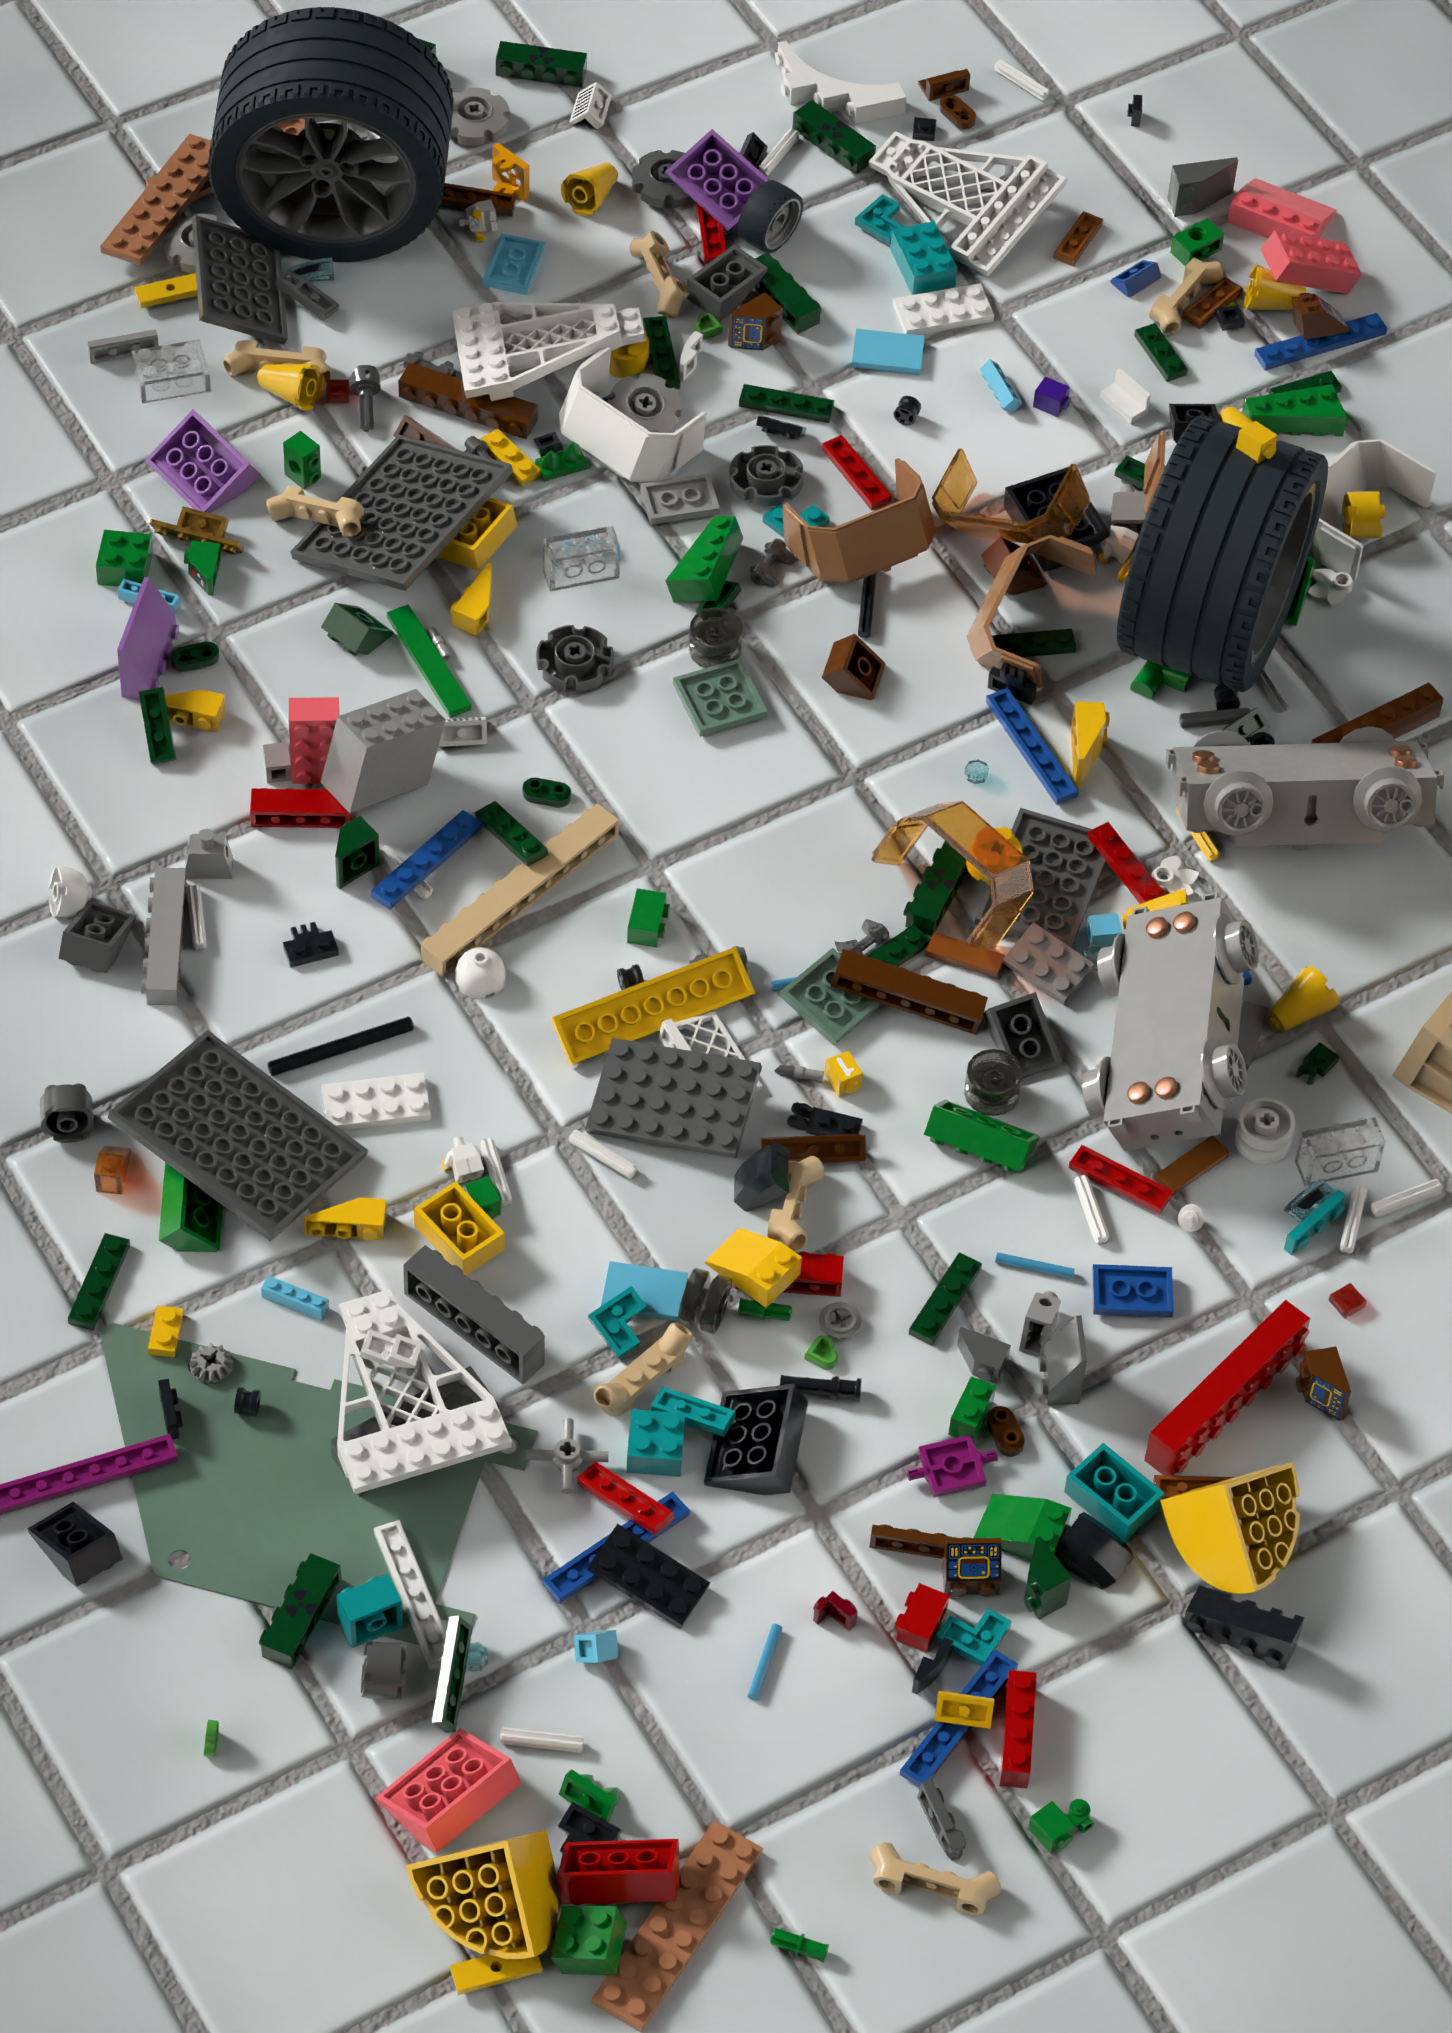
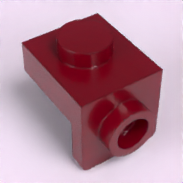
M834 1591L826 1598L824 1596L819 1598L813 1607V1621L816 1624H819L829 1615L848 1631L856 1625L858 1610H856L855 1605L848 1599L841 1598Z

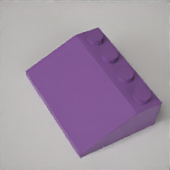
M713 129L665 171L666 176L728 231L738 227L740 214L747 200L762 183L769 180Z
M194 409L145 459L193 509L211 513L246 492L261 476Z
M148 577L143 579L117 649L121 695L124 698L140 700L139 691L159 688V677L164 675L166 669V657L171 656L173 649L172 641L177 639L179 634V625L176 624L175 613Z

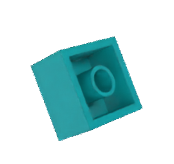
M631 1409L626 1473L681 1477L685 1413Z
M389 1574L381 1577H372L364 1584L345 1588L341 1593L337 1594L338 1623L351 1649L366 1643V1641H372L403 1628L402 1600Z

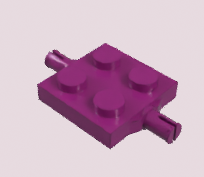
M968 1435L919 1446L918 1454L922 1467L906 1470L909 1481L925 1478L935 1498L986 1486L987 1480L983 1472V1464L997 1462L998 1456L996 1450L980 1454L975 1448L971 1436Z

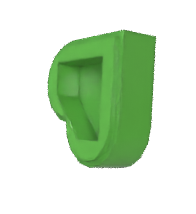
M702 313L698 316L694 331L696 330L703 334V340L722 334L723 327L712 314Z
M826 1335L817 1337L805 1353L804 1359L822 1369H833L837 1365L838 1354L834 1350L832 1338Z
M208 1720L204 1746V1756L214 1757L216 1754L219 1734V1722L217 1720Z

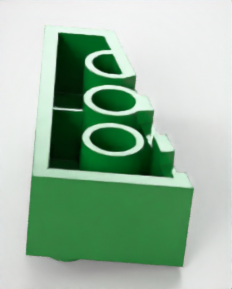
M1333 384L1245 398L1242 413L1253 422L1257 421L1277 435L1279 432H1287L1291 435L1300 436V432L1314 433V436H1324V433H1335V436L1343 437L1347 416Z
M736 516L713 517L667 577L665 582L673 602L718 600L743 540Z

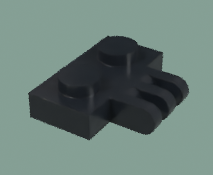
M1005 662L1002 664L1001 669L992 667L988 676L987 688L994 691L1008 688L1015 699L1029 705L1033 704L1036 698L1037 684L1026 679L1027 671L1021 670L1017 674L1018 668L1012 666L1011 670H1009V664Z
M315 922L310 923L311 931L309 932L305 924L300 925L301 934H298L296 927H291L290 931L293 940L283 942V949L290 968L339 956V949L332 930L319 933Z
M572 1802L558 1824L560 1830L569 1834L561 1846L560 1852L563 1853L565 1842L617 1841L622 1830Z

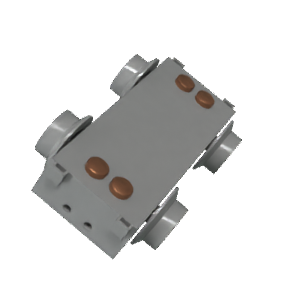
M1369 726L1353 730L1344 736L1339 743L1249 745L1247 740L1237 733L1221 730L1206 734L1197 740L1193 747L1166 749V765L1168 769L1171 768L1172 764L1171 794L1186 830L1193 833L1215 830L1229 834L1236 847L1292 845V848L1295 850H1306L1308 845L1384 843L1385 832L1397 830L1411 824L1416 827L1435 824L1437 785H1439L1440 789H1443L1444 784L1443 772L1441 770H1433L1428 761L1429 747L1426 742L1396 741L1385 730Z
M1217 892L1205 894L1202 901L1154 911H1150L1147 906L1135 908L1132 915L1127 916L1126 933L1118 934L1114 938L1113 946L1103 947L1099 950L1097 968L1101 985L1109 997L1118 996L1111 1057H1103L1098 1069L1087 1070L1084 1074L1082 1091L1085 1106L1090 1117L1095 1121L1104 1120L1103 1122L1124 1151L1221 1134L1223 1109H1226L1229 1103H1232L1233 1097L1243 1095L1246 1090V1066L1238 1048L1244 978L1242 975L1243 972L1253 971L1257 968L1259 949L1251 924L1246 920L1237 921Z

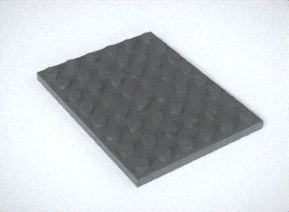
M398 435L341 496L354 499L363 506L365 514L360 519V533L354 537L347 538L342 535L339 527L317 522L290 551L292 559L406 591L513 472L512 466L509 463Z
M209 1030L204 1032L109 1111L108 1115L110 1121L270 1242L361 1162L368 1153V1149Z

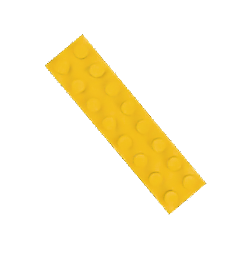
M733 947L556 1015L550 1020L567 1061L572 1066L608 1052L612 1038L636 1041L660 1032L662 1021L672 1019L676 1023L706 1014L755 994V991L737 948Z

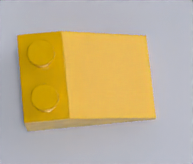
M1075 702L1071 726L1073 781L1078 790L1100 755L1102 742H1107V728L1105 727H1109L1110 715L1109 712H1105V702Z
M739 1227L705 1260V1264L767 1308L800 1275L802 1257L782 1242Z

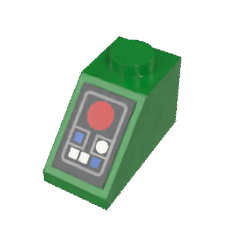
M191 540L190 549L185 550L184 564H188V574L208 595H213L221 562L220 543Z

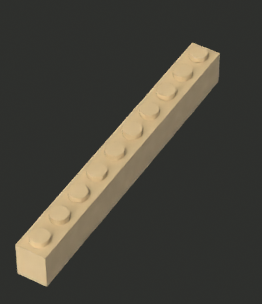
M598 803L591 809H586L581 817L573 823L566 825L560 834L556 837H551L547 841L545 846L547 847L548 856L528 867L524 863L516 865L510 874L503 879H499L486 893L480 894L470 906L461 909L454 919L450 922H445L439 931L425 938L421 944V960L440 976H445L457 966L459 958L465 952L472 948L481 947L619 835V819Z

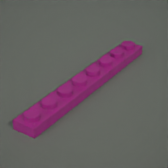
M167 1434L0 1484V1515L178 1462V1455L171 1435Z

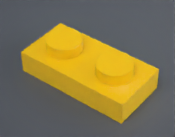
M156 1307L148 1345V1355L175 1358L184 1316L183 1308Z
M938 1691L934 1721L991 1729L994 1698Z

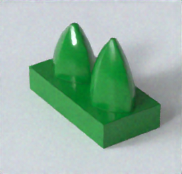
M574 441L567 446L565 451L558 453L549 451L544 457L535 459V464L541 469V477L544 482L588 469V462L582 453V449Z
M572 1769L565 1774L559 1795L570 1803L578 1804L607 1822L611 1820L614 1808L620 1798L618 1787L601 1789L595 1785L593 1775H580Z

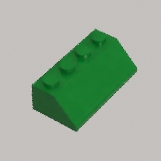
M943 1100L933 1106L924 1135L929 1136V1140L935 1144L944 1145L947 1143L954 1146L953 1150L959 1153H973L978 1155V1160L992 1164L994 1161L1001 1164L1002 1169L1012 1173L1021 1171L1026 1167L1040 1138L1037 1134L948 1100Z
M165 1162L159 1241L180 1252L219 1251L223 1205Z

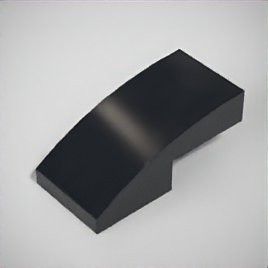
M943 1637L934 1660L923 1656L913 1680L912 1693H920L941 1674L952 1655L953 1640Z

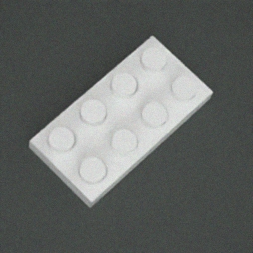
M981 283L894 298L893 306L905 334L921 335L994 321L993 311Z
M424 1072L321 1084L325 1118L342 1131L431 1120Z

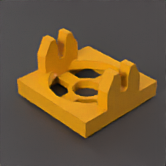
M496 143L492 146V179L497 184L492 191L515 194L523 202L529 199L530 165L500 143ZM503 172H506L507 175L509 176V179H508L506 176H504L502 173H503ZM516 179L520 180V187L516 184Z

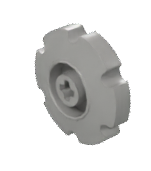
M465 88L463 93L453 92L454 103L450 138H458V143L479 146L484 145V142L487 140L494 142L507 132L510 109L503 97L500 95L493 96L490 94V90L484 88Z
M199 213L192 214V217L189 219L178 218L166 233L165 239H163V251L167 261L173 266L180 265L181 271L196 273L192 220L197 215L218 222L217 216Z
M640 373L638 379L626 376L618 381L610 393L612 400H608V404L650 432L673 433L678 427V417L681 416L682 402L675 388H667L665 386V379L646 373Z

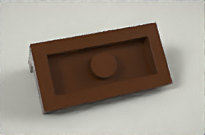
M968 69L957 70L920 80L918 85L928 101L940 99L945 95H955L969 91L971 74Z

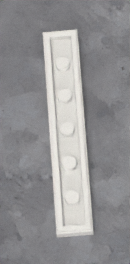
M397 1520L375 1527V1537L429 1670L441 1667V1656L444 1652L446 1640L445 1629L401 1521Z

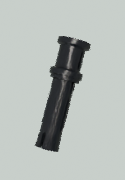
M784 1375L780 1377V1385L795 1384L803 1394L830 1396V1399L833 1400L838 1398L855 1399V1402L860 1403L862 1378H857L855 1381L840 1379L839 1376L832 1377V1380Z

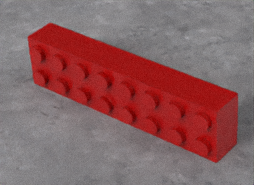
M1285 1299L1150 1432L1144 1461L1162 1475L1181 1474L1187 1467L1189 1460L1193 1456L1198 1457L1203 1452L1206 1443L1210 1439L1215 1440L1222 1432V1427L1227 1422L1231 1424L1239 1415V1410L1243 1406L1248 1407L1254 1401L1256 1393L1260 1389H1267L1273 1377L1277 1373H1283L1294 1356L1299 1357L1306 1348L1305 1339L1310 1333L1308 1327L1311 1318Z

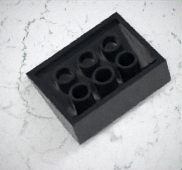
M1070 467L1005 487L1004 508L1026 544L1052 535L1057 538L1062 536L1093 548L1110 536V531ZM1033 553L1043 572L1065 566Z
M795 1384L723 1392L720 1406L734 1410L736 1418L724 1437L717 1434L713 1436L704 1478L705 1486L760 1495L790 1493L808 1400Z

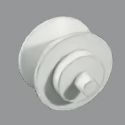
M1186 1205L1178 1214V1223L1185 1231H1197L1204 1223V1212L1197 1205Z

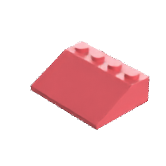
M1254 178L1242 187L1232 200L1227 223L1269 238L1274 230L1320 238L1336 214L1337 209Z
M460 1728L375 1798L418 1842L438 1853L499 1801L509 1795L521 1784V1781L511 1758Z

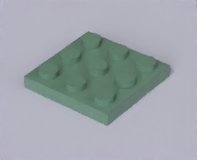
M741 658L673 678V686L700 737L768 717V710Z
M834 948L830 949L783 988L779 995L833 1045L837 1044L883 1005L831 987L840 954Z

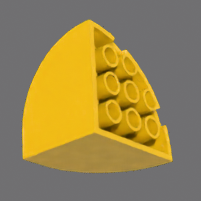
M1293 1461L1160 1500L1171 1537L1187 1565L1208 1584L1226 1592L1245 1594L1256 1592L1266 1587L1276 1579L1275 1575L1278 1571L1286 1566L1296 1543L1300 1513L1296 1512V1497H1299V1486Z
M546 1830L405 1865L414 1892L419 1901L422 1900L431 1913V1919L446 1934L463 1946L481 1954H490L503 1959H524L542 1954L550 1945L558 1916V1886Z

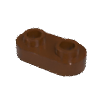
M945 95L940 99V112L956 127L970 129L975 125L976 113L959 97Z
M1004 1406L992 1408L987 1416V1427L998 1450L1008 1457L1019 1455L1023 1451L1025 1438L1013 1412ZM1002 1416L1005 1419H998L997 1417ZM1008 1438H1014L1015 1441H1009Z

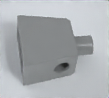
M1126 484L1120 488V492L1113 494L1110 526L1125 527L1140 535L1146 517L1144 513L1145 494H1143V491L1135 492L1133 485Z
M203 829L199 834L189 835L185 855L186 878L232 879L233 855L225 835L214 834L210 829Z
M1054 1292L1035 1293L1025 1317L1019 1351L1043 1356L1044 1345L1052 1338L1061 1300ZM1035 1325H1044L1041 1334L1035 1332Z

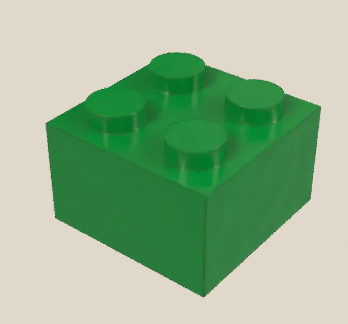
M104 530L96 562L97 584L119 587L123 579L142 584L144 577H148L152 561V534Z
M562 1905L551 1959L561 1974L617 1975L627 1922L617 1906Z

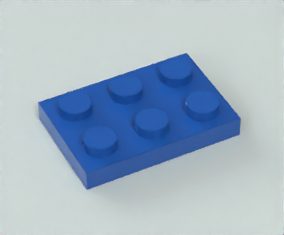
M1093 1264L1092 1291L1094 1315L1173 1317L1172 1267Z

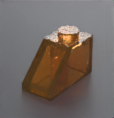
M104 1146L100 1150L94 1172L96 1192L122 1195L131 1148Z

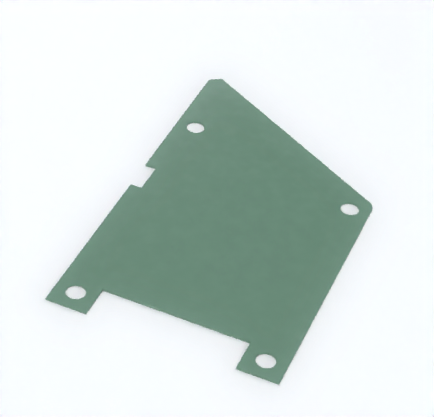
M112 1323L99 1331L125 1447L167 1435L158 1380L169 1379L170 1388H176L178 1404L174 1405L175 1412H181L183 1427L178 1428L179 1438L172 1441L178 1455V1462L132 1475L154 1574L162 1579L276 1608L277 1606H282L288 1585L290 1583L294 1584L300 1563L302 1561L306 1562L309 1554L312 1553L341 1566V1580L320 1617V1620L339 1624L337 1594L341 1593L345 1588L359 1586L366 1583L372 1577H381L389 1574L394 1584L375 1537L374 1528L397 1520L401 1521L435 1604L485 1461L525 1471L528 1462L526 1460L527 1449L533 1448L538 1433L537 1430L504 1422L509 1436L516 1438L519 1442V1448L516 1452L505 1454L497 1451L381 1486L359 1497L358 1494H354L351 1484L331 1457L330 1440L338 1436L342 1381L334 1379L331 1389L328 1390L293 1381L296 1369L230 1353L233 1360L231 1373L219 1382L207 1383L198 1380L188 1369L192 1352L198 1351L200 1346H206L178 1340L175 1358L148 1355L151 1332ZM216 1357L212 1358L211 1360H207L209 1362V1366L212 1363L216 1364ZM348 1383L347 1402L367 1396L363 1386ZM238 1387H243L246 1391L251 1392L255 1389L261 1390V1401L257 1417L250 1416L249 1413L244 1412L240 1415L234 1413ZM374 1389L378 1397L381 1391ZM386 1394L382 1402L394 1406L398 1398ZM367 1407L347 1413L345 1415L344 1432L374 1417L372 1408ZM184 1551L188 1553L191 1558L190 1564L184 1569L173 1568L169 1564V1557L174 1552ZM402 1603L403 1628L384 1636L419 1645ZM435 1604L441 1620H449V1617L460 1616L472 1625L475 1614Z

